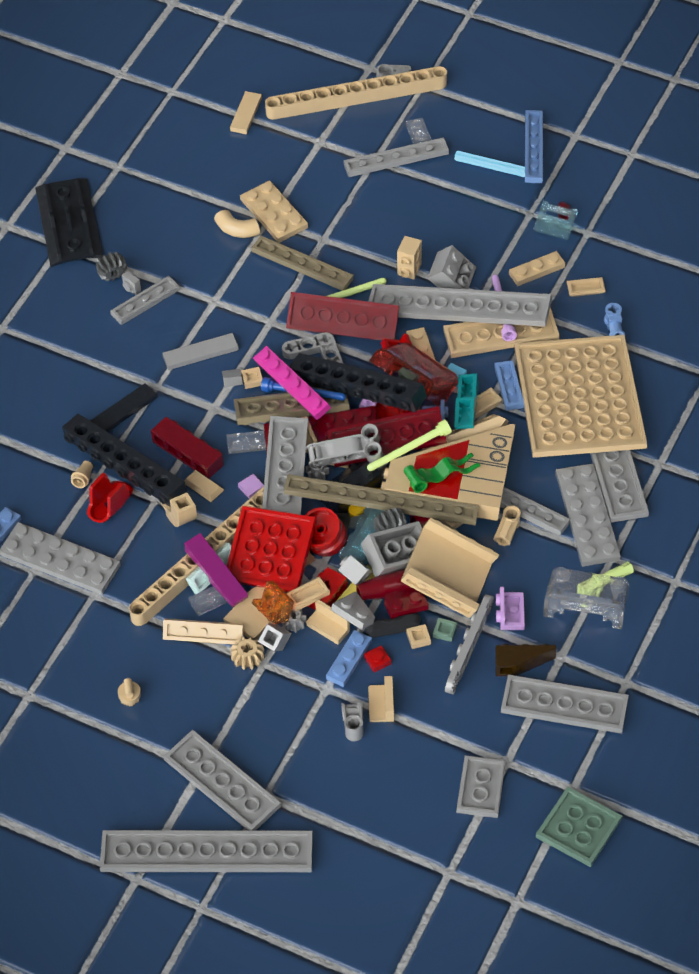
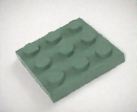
M567 787L537 831L536 838L591 867L621 822L622 815Z

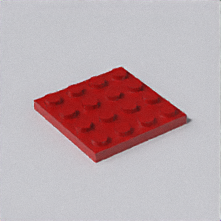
M242 506L226 567L237 581L243 585L290 592L300 587L317 519L311 516Z

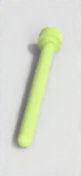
M380 278L328 295V297L345 298L372 289L373 284L385 285L387 280Z
M445 419L440 421L435 426L436 429L368 464L367 469L373 471L439 435L447 436L451 434L452 430Z

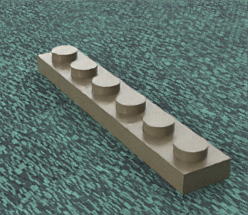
M260 236L252 246L253 253L339 290H346L354 280L353 275L266 237Z

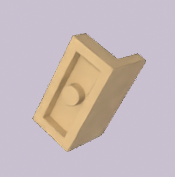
M317 600L315 602L316 611L306 621V625L339 645L350 632V622L333 612L330 606Z
M384 676V685H370L368 687L370 722H394L392 676Z

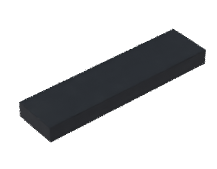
M144 383L93 418L91 422L109 432L155 400L157 393Z

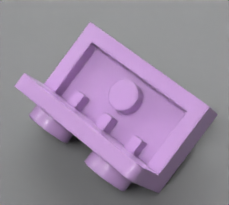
M500 587V594H496V606H500V610H496V622H500V630H524L523 592L504 593V587Z

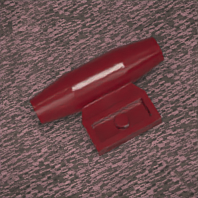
M405 569L376 576L356 586V591L362 600L385 598L384 605L391 619L425 611L429 608L423 593L401 582Z

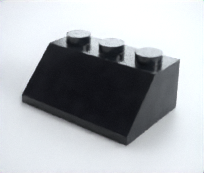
M363 461L353 463L330 481L369 488H380L382 476L378 469L369 471L367 465L370 463ZM319 500L334 513H347L351 506Z

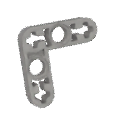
M327 332L287 341L282 345V354L284 358L289 360L295 359L299 353L306 355L321 353L322 359L344 364L333 335ZM308 343L313 345L311 348L303 347L305 344ZM328 353H334L336 356L333 358H329L326 355Z

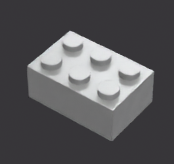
M419 521L371 533L363 540L361 546L375 577L406 569L422 531Z

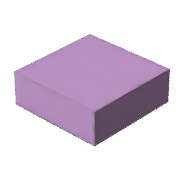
M254 474L238 483L240 490L249 499L264 487Z

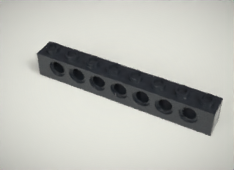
M299 353L289 365L301 379L312 387L344 393L403 410L416 412L427 398L423 383Z
M76 414L62 426L64 439L69 444H74L81 452L88 453L95 461H100L109 470L112 469L117 472L121 478L128 479L135 487L142 488L146 494L154 496L160 503L171 507L170 499L188 493L185 481L82 415Z

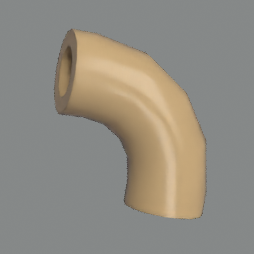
M222 210L214 217L219 228L224 233L233 237L249 238L260 235L259 225L255 218L237 220L228 210Z

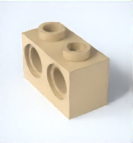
M404 236L397 250V275L415 279L422 265V240Z

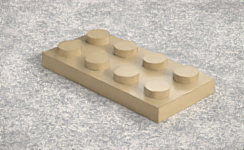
M270 180L240 195V200L278 243L308 228V223Z

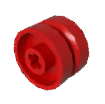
M325 507L315 508L305 514V516L317 519L310 550L321 557L332 556L338 553L347 541V529L340 518L331 509Z

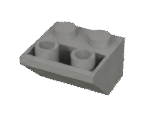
M451 245L437 252L428 279L438 288L469 289L476 266Z

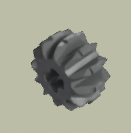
M109 252L108 255H103V258L98 259L96 269L102 279L114 281L115 278H119L120 275L125 273L127 264L121 254Z
M401 508L388 509L373 519L376 532L407 524L406 517Z

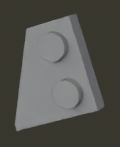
M353 592L332 604L331 610L361 630L374 623L375 616L357 592Z

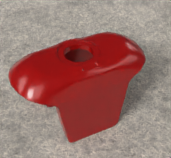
M103 472L89 487L90 503L87 508L88 517L97 523H104L109 520L133 493V488L122 481L110 482L107 474Z

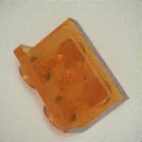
M267 581L262 598L253 599L252 604L270 623L279 624L289 621L294 601L274 581Z

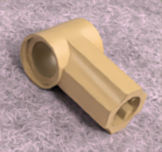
M511 505L504 509L502 520L494 536V541L499 545H510L516 529L520 526L521 512L518 507Z

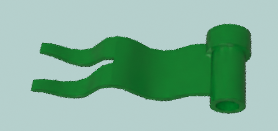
M470 453L460 460L445 457L431 469H415L413 465L405 467L404 474L411 482L410 486L414 492L420 493L427 488L428 482H441L453 471L468 474L481 465L476 463L468 468L458 467L474 456Z

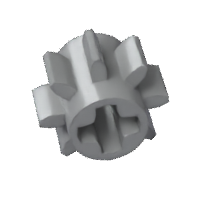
M307 465L305 466V472L308 474V478L325 480V474H329V467L327 465L320 467H310Z
M292 607L288 611H284L282 625H286L287 631L290 630L296 633L298 630L304 629V622L307 621L306 615H302V609L295 612Z

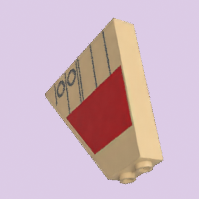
M509 424L390 461L389 468H385L384 479H386V482L382 481L381 489L479 505L478 518L498 521L515 424ZM470 453L474 456L458 467L468 468L476 463L481 465L468 474L453 471L441 482H428L427 488L420 493L414 492L410 486L411 482L404 474L405 467L413 465L415 469H431L445 457L460 460Z

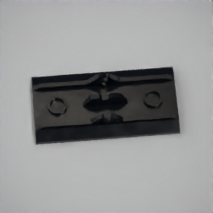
M76 178L35 187L50 267L74 260L103 258L87 179Z

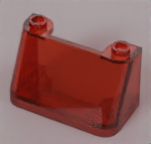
M407 342L381 348L369 360L391 376L393 372L399 371L402 367L408 368L419 375L420 378L417 382L423 383L427 395L426 399L436 406H441V399H444L445 404L458 383V377L453 371Z

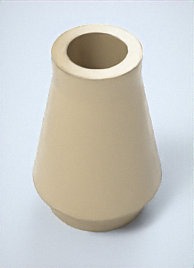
M83 461L79 468L71 475V483L75 487L84 488L89 484L93 464L89 461Z

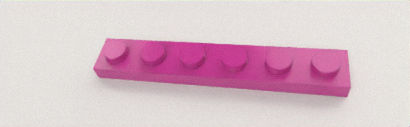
M266 346L253 357L255 362L316 420L331 409L330 405L270 348Z

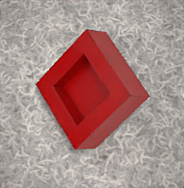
M382 645L364 653V659L374 673L391 665V659Z

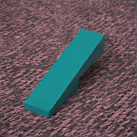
M477 373L458 376L455 429L474 428L479 389Z

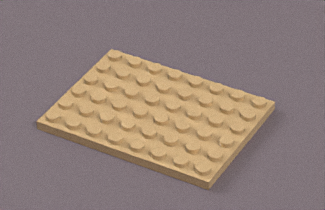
M625 335L514 343L533 458L647 448V440Z

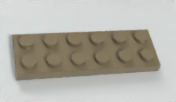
M288 392L233 399L238 425H249L257 422L266 423L270 421V416L299 418L311 416ZM347 395L345 400L323 398L331 407L326 413L350 410Z

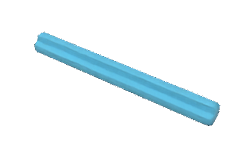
M456 151V161L525 177L524 166Z

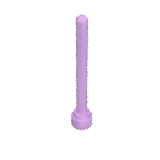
M493 275L494 290L502 291L498 275ZM503 324L501 330L503 340L513 341L516 339L515 327L511 324Z

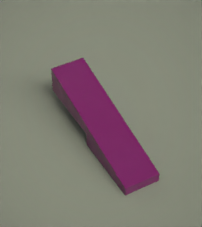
M201 533L184 543L185 552L209 577V582L232 608L248 598L247 592Z

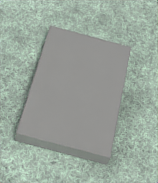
M465 755L456 813L498 818L506 760Z

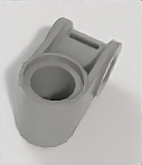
M359 701L358 704L348 705L341 703L346 738L350 741H359L364 734L362 701Z

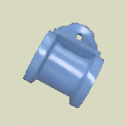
M609 303L605 308L606 314L604 316V322L607 325V329L610 330L609 336L625 335L621 326L622 308L617 303Z

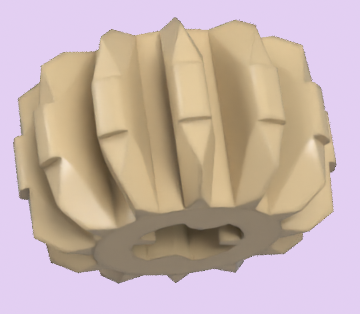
M243 636L242 641H235V645L231 647V659L235 661L236 667L242 665L243 670L246 667H250L252 670L253 665L260 666V661L264 660V646L258 642L259 639L253 640L252 636L246 639Z

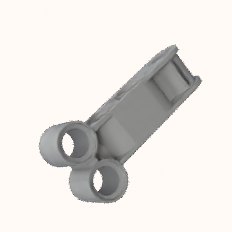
M367 424L363 426L361 434L307 445L306 450L309 452L310 458L309 466L320 467L361 458H367L368 462L372 463L383 457L379 444L380 434L377 427L373 424ZM369 433H375L371 438L366 437ZM373 450L378 451L376 455H369Z

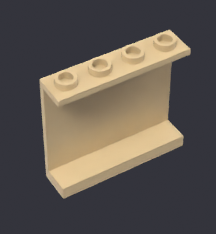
M430 518L422 528L401 582L470 618L479 607L477 600L490 567L499 554L477 543L474 539L460 534L457 530L447 527L439 520Z

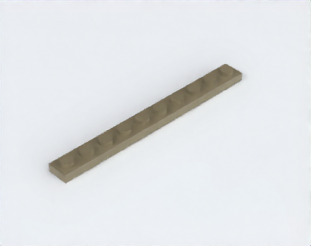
M290 474L287 475L284 487V494L384 511L392 508H401L404 514L476 525L479 505Z

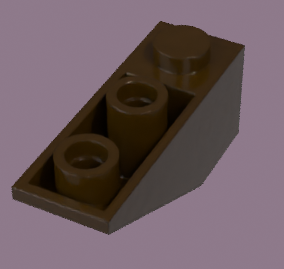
M496 645V676H518L555 659L556 645Z

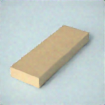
M245 91L231 123L230 131L242 134L248 133L262 100V94Z

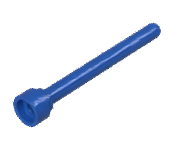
M264 377L262 379V392L271 393L275 390L287 392L273 378ZM312 388L323 398L346 399L344 393Z

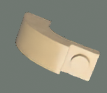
M188 493L170 499L171 507L162 504L166 511V516L175 527L191 522L197 517L196 505Z

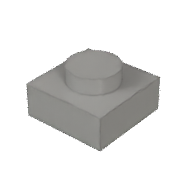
M128 271L122 274L125 290L135 295L141 292L140 279Z

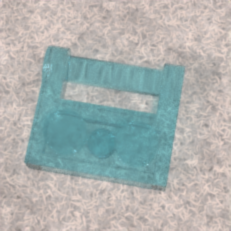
M543 201L534 231L568 240L578 210L562 208ZM550 211L558 213L561 215L569 216L568 220L553 217L550 215H546V212Z

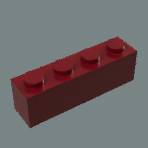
M165 417L151 430L153 443L208 479L224 466L223 455L218 449L212 448L206 441L194 436L190 430L182 428L175 420Z

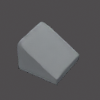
M240 369L222 371L224 387L243 385Z

